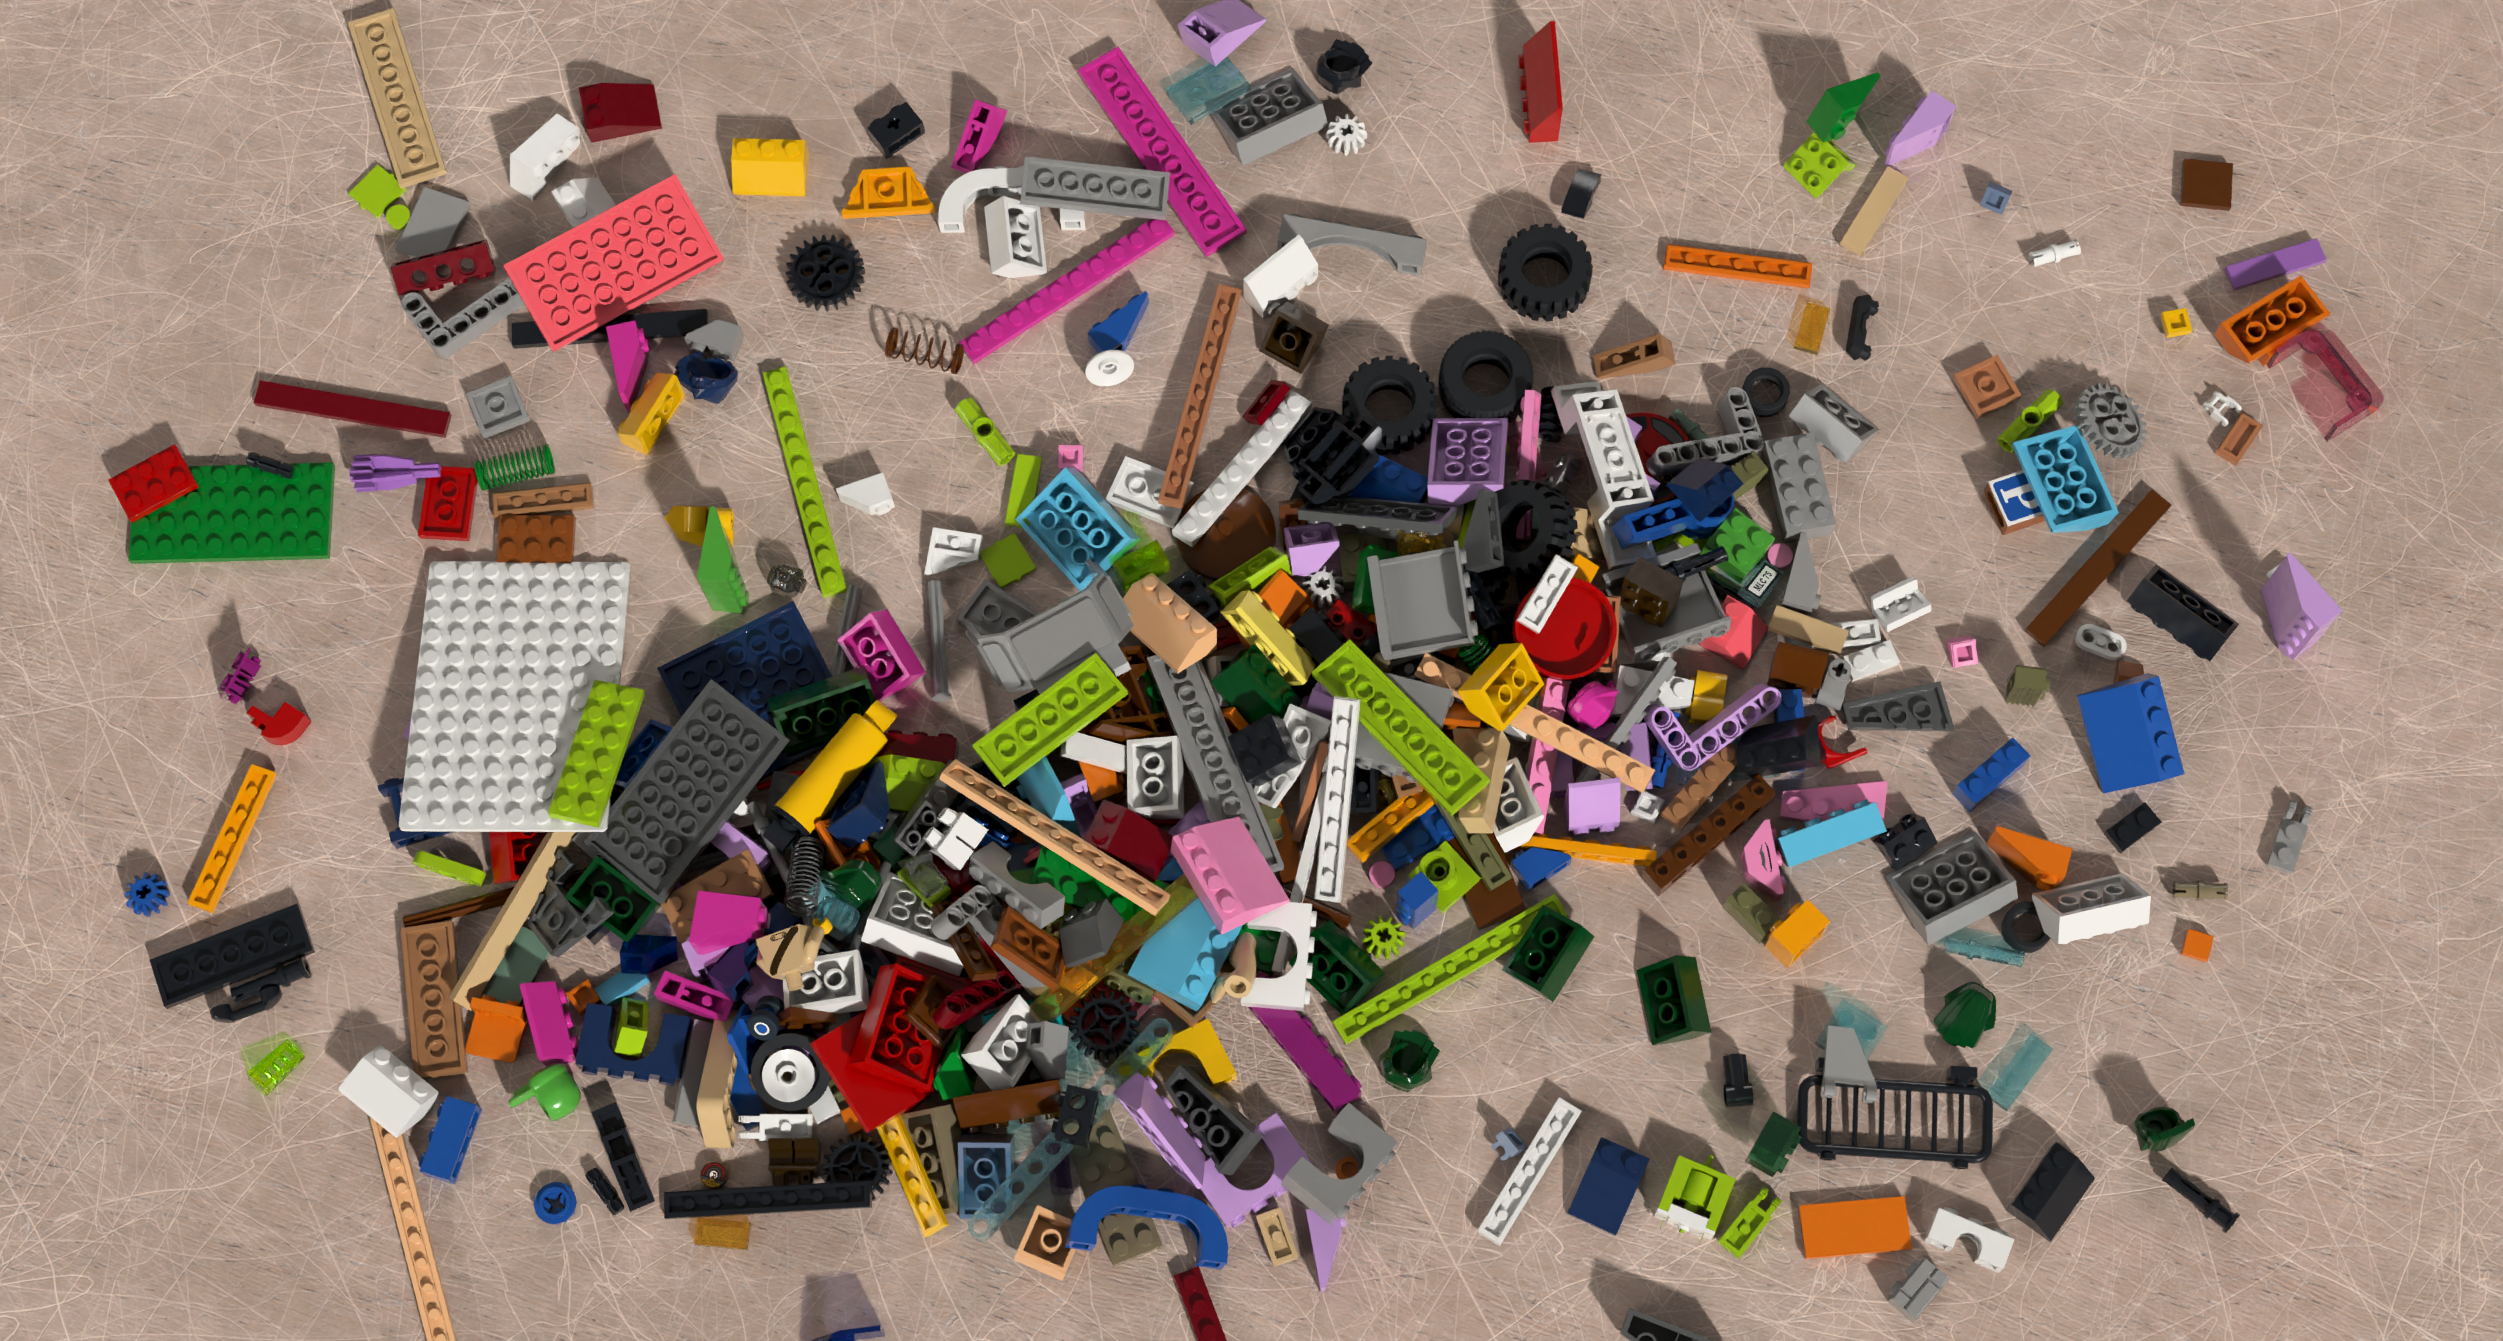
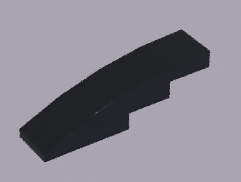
M617 1101L592 1111L591 1113L601 1134L602 1142L611 1161L610 1164L630 1212L655 1202L645 1171Z

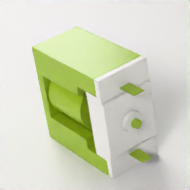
M1679 1155L1654 1217L1677 1227L1680 1233L1689 1232L1711 1240L1715 1235L1736 1178L1710 1166L1714 1158L1712 1155L1708 1156L1705 1164H1699ZM1679 1200L1682 1203H1684L1685 1206L1683 1209L1671 1203L1673 1202L1677 1204ZM1697 1210L1704 1211L1703 1215L1707 1216L1708 1219L1696 1214Z

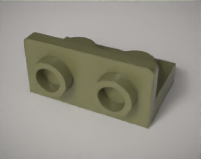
M1120 947L1106 969L1103 984L1114 991L1132 998L1136 1002L1149 1006L1155 989L1127 975L1137 955Z

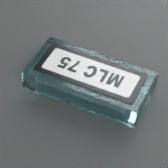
M1763 560L1737 595L1759 608L1785 573L1766 560Z

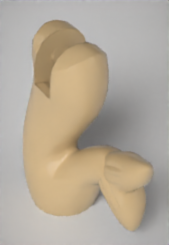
M1244 932L1240 934L1236 943L1231 947L1228 956L1230 964L1235 970L1232 973L1224 972L1215 979L1210 992L1213 1003L1218 1002L1225 992L1234 998H1243L1250 993L1256 976V939L1251 933Z

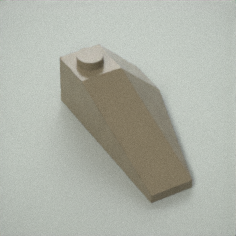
M954 1103L902 1114L903 1121L944 1214L958 1212V1141L961 1137V1127Z

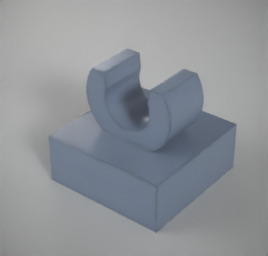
M1989 182L1980 206L2002 215L2012 190Z
M1513 1127L1502 1130L1495 1136L1498 1141L1492 1145L1493 1150L1500 1146H1503L1505 1149V1154L1500 1158L1502 1161L1517 1156L1528 1148Z

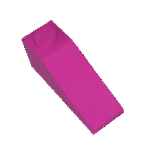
M975 99L951 168L965 174L979 168L998 137L1008 110Z
M664 971L654 993L658 1001L663 1004L725 1023L735 1004L733 1000L720 991Z

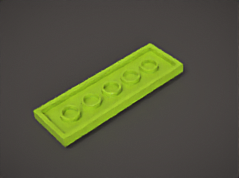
M1095 653L974 743L972 747L1005 787L1128 695V691L1097 653Z
M594 680L548 811L550 818L600 828L645 695L643 689Z

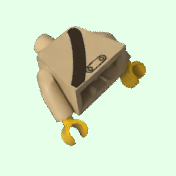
M824 917L822 923L818 918L813 919V929L812 927L798 924L756 939V945L759 948L756 960L757 965L771 978L786 979L789 991L803 988L801 974L814 969V961L816 960L823 936L828 934L833 928L832 923L827 917Z

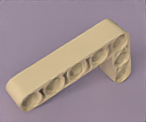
M732 1010L726 1023L714 1020L697 1096V1114L706 1148L733 1149L735 1143V1126L729 1100L738 1062L732 1045L728 1043L727 1032L739 1010Z

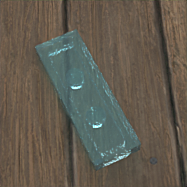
M2031 1033L1988 1092L1992 1097V1101L2007 1112L2053 1048Z

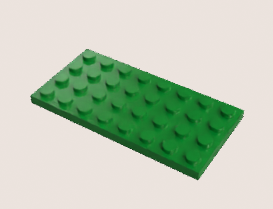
M333 462L292 463L291 465L295 468V471L290 479L281 477L280 474L275 475L259 470V467L253 468L248 465L188 466L199 487L139 520L131 522L128 561L131 564L330 559L335 465Z

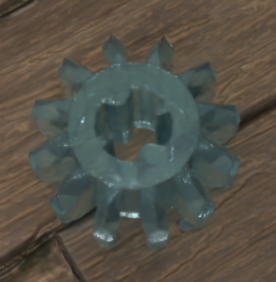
M826 896L819 902L815 918H818L822 923L824 917H827L833 925L832 930L849 935L856 929L860 913L853 906L834 897Z

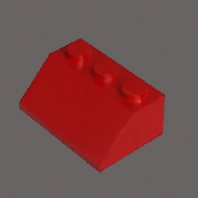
M489 832L494 884L518 882L547 832Z

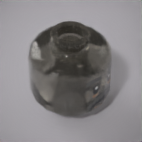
M782 562L771 568L767 583L770 585L773 593L792 599L798 593H802L805 590L807 580L804 579V572L801 568Z

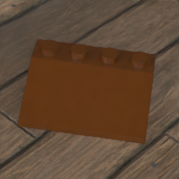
M1053 1080L955 1097L953 1102L961 1129L967 1128L968 1133L983 1131V1125L993 1124L994 1129L1008 1127L1011 1120L1019 1119L1020 1124L1035 1122L1034 1116L1045 1115L1046 1120L1053 1119L1055 1116L1059 1117L1062 1107L1058 1106V1102L1063 1090L1061 1080Z

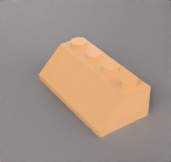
M1152 572L1131 585L1123 598L1131 613L1130 619L1134 625L1130 632L1175 672L1180 673L1217 649V629Z

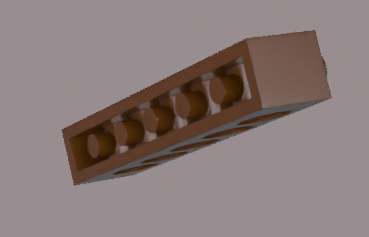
M1758 774L1644 869L1641 878L1659 897L1770 804L1776 792Z

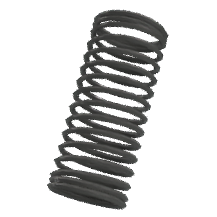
M801 837L796 839L792 845L783 905L788 913L795 916L806 917L812 915L817 910L821 882L819 875L823 869L826 850L825 845L817 838ZM801 841H813V842H816V843L803 842V843L797 844L798 842H801ZM802 844H811L818 846L822 850V852L814 847H800L798 849L795 848ZM800 849H813V850L818 851L820 854H816V853L810 852V851H801V852H798V850H800ZM801 853H810L816 856H806ZM795 897H802L808 900H800ZM791 898L800 902L812 901L813 903L808 905H801L791 901ZM788 900L797 906L808 907L814 905V907L810 909L795 908L789 904ZM789 907H791V908H793V909H795V910H798V911H810V912L800 913V912H796V911L791 910Z

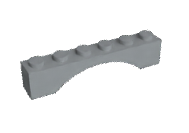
M1283 214L1278 237V251L1297 235H1300L1310 251L1331 245L1355 246L1379 255L1397 272L1417 276L1422 274L1427 240L1420 236H1403L1394 231L1381 232L1375 231L1371 227H1353L1344 222L1336 224L1321 218L1308 219L1303 218L1299 214Z

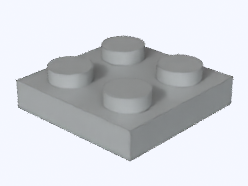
M512 375L466 393L484 439L530 421Z

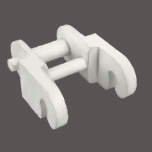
M2214 391V398L2210 402L2205 401L2203 406L2205 410L2211 413V418L2218 423L2222 421V425L2225 427L2228 425V421L2220 414V411L2225 406H2229L2231 409L2235 407V411L2239 413L2242 408L2230 396L2225 397L2221 392ZM2217 401L2222 403L2218 409L2213 406Z

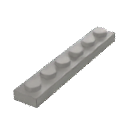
M1664 656L1605 738L1604 744L1616 750L1619 744L1624 745L1631 736L1629 731L1634 723L1639 724L1644 718L1646 706L1649 702L1654 703L1659 697L1661 685L1664 681L1669 682L1676 672L1674 667L1677 662L1670 657ZM1586 765L1575 782L1599 780L1601 778L1600 771Z

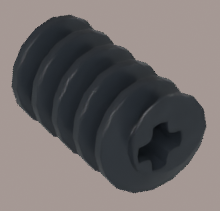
M1548 386L1540 392L1541 405L1538 438L1556 443L1561 441L1562 437L1558 434L1563 433V427L1560 426L1562 424L1551 394L1554 386Z

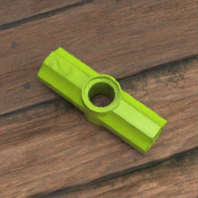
M2048 388L2035 402L2025 408L2021 415L1997 437L2000 447L2006 452L2013 454L2015 451L2012 443L2027 439L2031 435L2036 434L2039 428L2064 404L2061 396L2055 390ZM2025 418L2033 419L2036 424H2029Z
M972 397L965 398L959 402L954 411L973 434L976 442L985 449L998 467L1010 462L1015 456V452L995 428L993 421L987 418ZM982 429L990 430L986 435L979 434Z

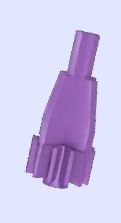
M365 454L353 456L354 462L351 463L352 466L349 471L350 479L352 482H355L354 489H357V492H373L377 490H393L418 482L417 478L441 477L442 467L439 462L415 463L414 458L389 454Z

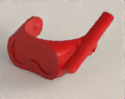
M1835 715L1818 722L1821 764H1825L1828 769L1868 753L1866 747L1853 752L1841 754L1832 751L1825 744L1822 738V727L1824 724L1836 720Z

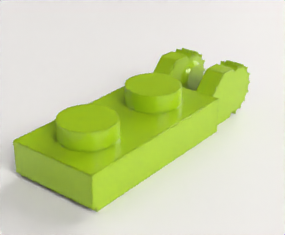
M1766 1187L1760 1191L1753 1201L1747 1204L1718 1241L1719 1245L1738 1260L1772 1218V1213L1782 1202L1777 1197L1769 1205L1766 1212L1757 1206L1768 1195L1769 1190Z

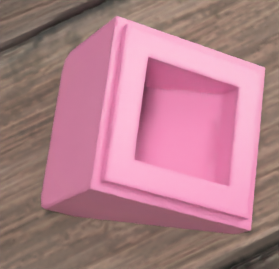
M1964 636L1947 639V647L1953 668L1978 664L1975 638Z

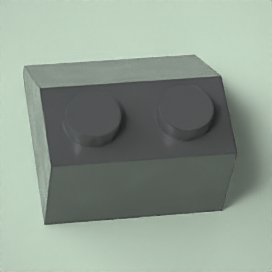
M1107 899L1098 902L1092 901L1084 908H1074L1065 914L1059 933L1064 963L1068 969L1107 954L1124 923L1123 918Z

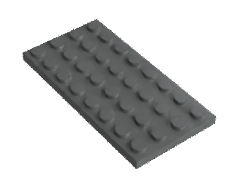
M711 679L609 809L607 830L604 832H591L584 843L654 900L663 904L790 740Z

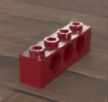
M484 239L392 263L390 269L398 295L400 296L412 292L420 294L419 290L427 288L430 291H436L444 288L443 284L453 282L454 285H459L467 282V278L477 276V279L491 276V272L495 270V263L488 241ZM464 258L472 259L474 267L471 269L464 268L461 265V260ZM446 264L451 272L448 275H442L438 272L437 266ZM421 270L425 272L427 279L417 281L413 273Z

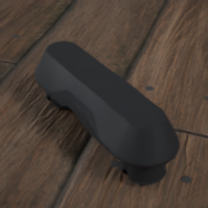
M1870 295L1857 296L1853 303L1846 344V352L1853 360L1861 358L1865 361L1871 356V346L1865 344L1867 334L1865 326L1869 316L1877 314L1879 304L1878 301L1872 300Z

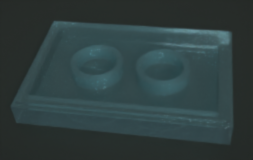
M1227 56L1216 67L1209 63L1165 89V92L1189 124L1192 125L1250 91L1251 85Z

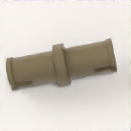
M2197 880V883L2173 882V887H2175L2173 889V898L2186 897L2203 901L2204 898L2227 900L2228 894H2226L2228 892L2227 883H2204V880Z

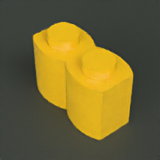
M1697 670L1695 677L1690 676V680L1695 681L1691 704L1685 709V715L1689 716L1688 723L1704 725L1723 711L1727 675Z

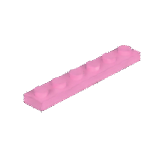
M1525 390V397L1521 399L1523 422L1519 424V435L1522 436L1521 446L1517 449V459L1520 461L1519 471L1515 475L1516 482L1520 479L1535 481L1541 394L1535 390ZM1533 508L1527 511L1518 523L1516 539L1520 542H1531Z
M1543 678L1544 685L1541 687L1537 710L1563 722L1570 683ZM1532 737L1526 778L1544 816V819L1534 833L1543 834L1558 750Z

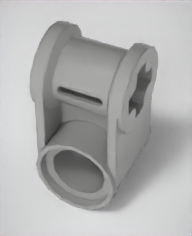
M1835 659L1830 663L1821 682L1815 703L1840 711L1851 674V666L1846 660ZM1836 669L1841 670L1840 677L1836 676Z

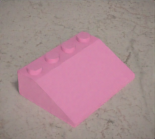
M1240 817L1198 825L1172 837L1171 852L1220 935L1290 902V899Z

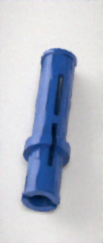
M1672 711L1679 722L1681 714ZM1675 731L1669 734V743L1675 739ZM1658 742L1655 757L1651 759V763H1653L1652 769L1655 770L1652 776V785L1655 788L1663 789L1667 769L1671 767L1672 761Z

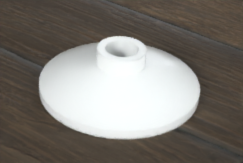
M1103 351L1088 361L1085 368L1086 377L1095 385L1113 386L1125 381L1132 374L1134 362L1132 357L1124 351Z
M792 1049L780 1050L771 1055L765 1062L762 1070L764 1088L773 1098L782 1102H794L802 1099L809 1093L815 1080L814 1067L809 1058L803 1053ZM783 1073H790L792 1076L791 1081H784Z

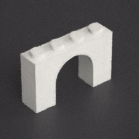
M1289 902L1247 923L1248 929L1278 931L1287 935L1297 948V959L1293 968L1284 976L1273 979L1255 977L1250 993L1246 997L1241 998V1006L1304 1011V1004H1310L1311 989H1306V978L1312 979L1313 963H1308V954L1314 953L1315 937H1310L1311 927H1316L1317 911H1312V904Z

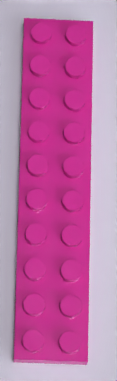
M1119 47L1112 49L1078 69V75L1145 170L1170 173L1167 203L1205 257L1247 234L1245 226Z

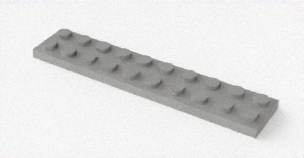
M1157 655L1147 657L1146 663L1174 734L1179 738L1182 754L1210 823L1240 817L1273 873L1283 870V861L1253 787L1250 783L1246 782L1229 742L1228 736L1231 733L1212 686L1209 683L1210 681L1201 659L1180 673H1177Z

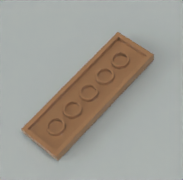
M450 920L400 928L413 1071L424 1080L468 1073L462 1006L448 998L459 981L454 922Z

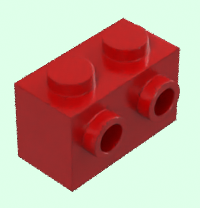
M1339 599L1327 613L1331 619L1329 622L1330 626L1334 630L1338 628L1346 636L1347 640L1345 643L1350 639L1358 648L1369 637L1378 632L1376 625L1355 610H1352V608Z

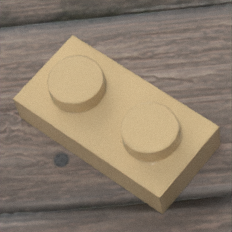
M1281 1207L1257 1215L1256 1219L1273 1267L1299 1259Z

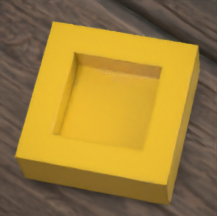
M2186 308L2161 313L2160 318L2166 338L2187 335L2192 332Z

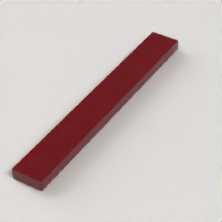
M261 380L259 381L253 402L255 406L443 438H446L452 416L450 412Z

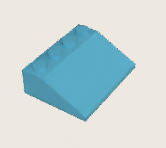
M2078 425L2012 443V447L2051 533L2087 531L2105 526L2119 513L2085 437H2082L2083 432L2077 428Z
M1065 467L1015 519L1079 591L1085 589L1093 580L1085 563L1086 560L1091 559L1106 572L1141 540L1077 468ZM1027 518L1030 521V526L1023 519Z
M1046 756L1013 780H1017L1019 783L1016 789L1022 801L1027 799L1029 806L1075 835L1080 833L1066 793Z
M1174 884L1169 893L1170 898L1158 914L1127 975L1197 1012L1210 991L1243 925L1220 935L1196 892Z

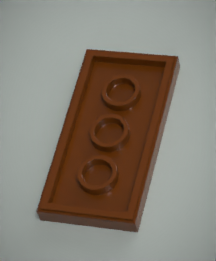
M1494 832L1486 833L1512 876ZM1454 837L1447 841L1478 875L1457 838ZM1511 878L1490 892L1481 879L1464 894L1478 930L1511 919L1526 910L1514 878Z

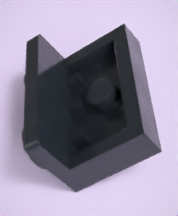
M1915 813L1903 816L1899 823L1893 827L1886 828V832L1879 834L1873 840L1876 846L1881 847L1892 869L1896 871L1938 843L1925 817Z

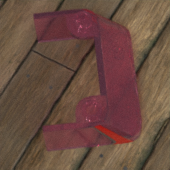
M2310 329L2276 349L2267 363V367L2270 369L2300 349L2310 354H2317L2348 393L2346 403L2352 413L2334 423L2324 437L2326 442L2377 411L2384 400L2381 390L2337 335L2329 329Z

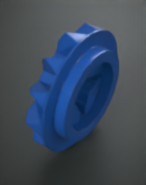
M552 1182L543 1186L536 1194L534 1200L535 1212L545 1223L557 1225L567 1222L575 1214L577 1200L575 1192L568 1185L561 1182ZM558 1197H561L560 1202L565 1208L556 1207L554 1211L551 1210L552 1205L547 1201V1198L557 1200Z

